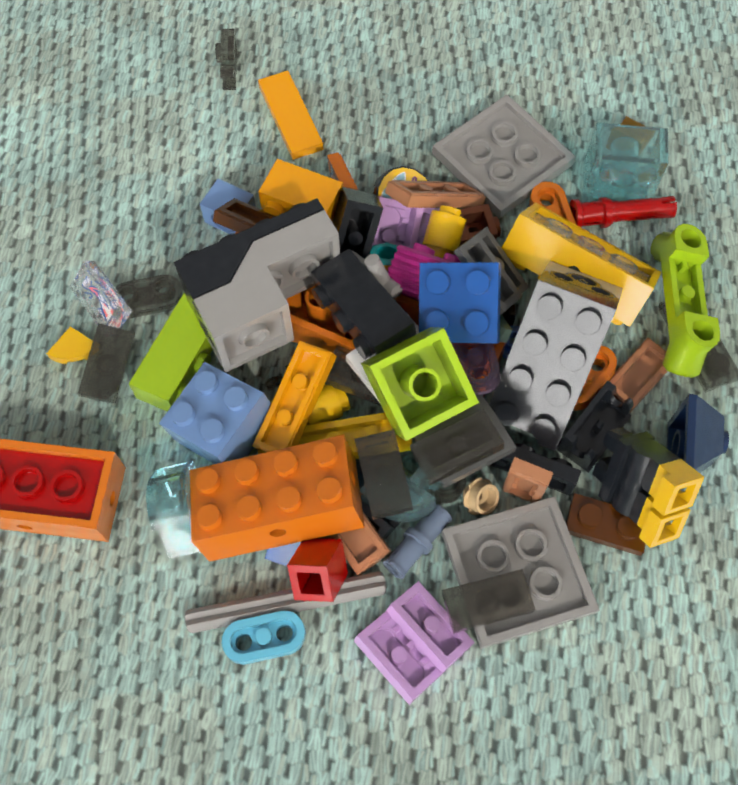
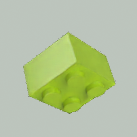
M430 327L361 362L395 435L405 441L479 403L444 328Z

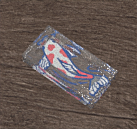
M84 261L70 288L106 337H114L119 333L132 310L95 261Z

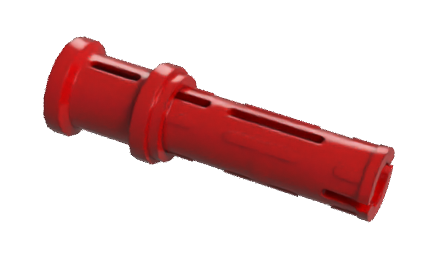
M674 196L612 201L610 198L600 197L598 201L580 202L579 199H572L569 202L576 225L580 227L599 225L600 228H608L613 222L674 218L677 213V202H674L676 200Z

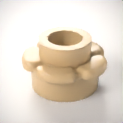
M480 477L473 479L463 492V504L472 515L490 514L494 511L499 501V491L488 479Z

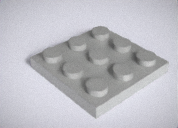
M505 95L441 139L432 148V154L456 178L486 196L484 204H489L490 210L499 219L529 198L532 189L541 182H551L574 165L576 158L573 153L508 95Z
M555 496L442 530L441 534L480 649L590 616L600 611Z

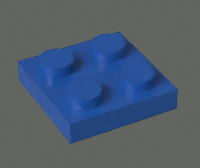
M420 263L419 333L430 327H440L445 329L451 343L498 344L500 340L501 263Z

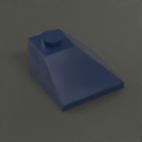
M689 394L668 421L666 448L699 473L711 466L721 454L726 453L729 444V433L724 431V416L698 395Z

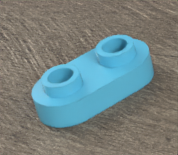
M291 611L273 612L231 623L223 633L222 648L227 657L233 662L242 665L251 664L297 652L305 641L306 631L302 620ZM283 627H289L293 631V635L288 641H280L277 637L278 631ZM249 636L252 639L250 648L244 651L237 648L239 638Z

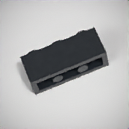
M350 249L311 271L315 288L311 289L314 299L322 309L329 308L332 312L334 323L343 334L349 332L354 338L353 344L364 360L416 335L415 322Z

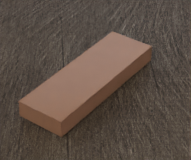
M388 181L385 190L387 195L407 208H440V205L453 208H469L483 205L486 199L483 193L464 182Z

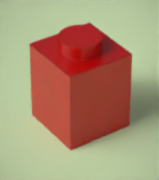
M316 538L300 543L287 564L294 600L334 602L348 575L342 539Z

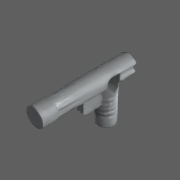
M352 251L393 298H397L402 293L403 288L400 287L399 283L390 278L377 254H370L364 259Z

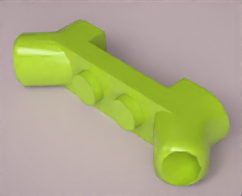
M681 224L673 232L658 234L652 241L650 252L655 260L661 262L669 332V344L662 364L668 372L694 378L700 375L707 352L720 341V328L718 318L708 316L701 267L709 258L706 237L697 227L691 224Z

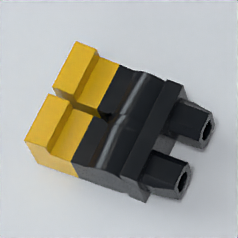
M623 427L611 429L606 432L603 444L613 453L612 457L600 459L595 464L592 473L602 483L598 496L605 502L611 501L616 511L629 517L642 529L639 538L650 548L679 538L691 511L688 507L693 506L704 476L665 446L654 441L655 437L649 432L645 431L633 435Z

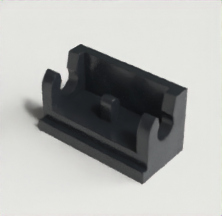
M608 380L566 433L557 451L588 473L607 449L603 444L606 432L611 429L624 427L631 417L628 413L634 405L631 398H627L624 403L618 401L614 397L616 386Z

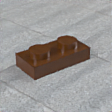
M576 493L573 494L566 519L570 535L638 556L644 553L646 544L639 538L642 529L629 517L620 514L610 503Z

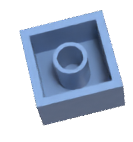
M204 362L159 424L176 442L211 463L218 464L244 458L250 454L254 448L252 445L271 403L263 392Z

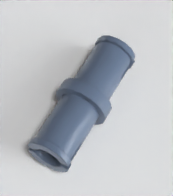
M433 503L414 528L409 527L403 533V541L383 561L384 567L393 576L402 580L422 554L427 555L433 549L431 543L452 521L448 511L438 504L436 506Z

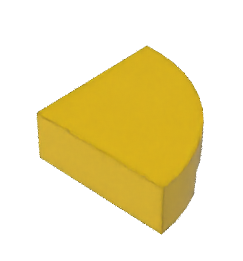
M70 326L46 354L55 362L67 364V362L91 359L101 351L99 344Z

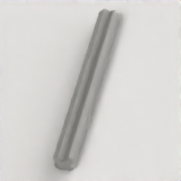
M382 572L346 578L334 602L294 600L292 589L188 609L185 612V623L190 633H197L226 627L237 620L273 612L291 611L296 613L380 596L386 593V582Z

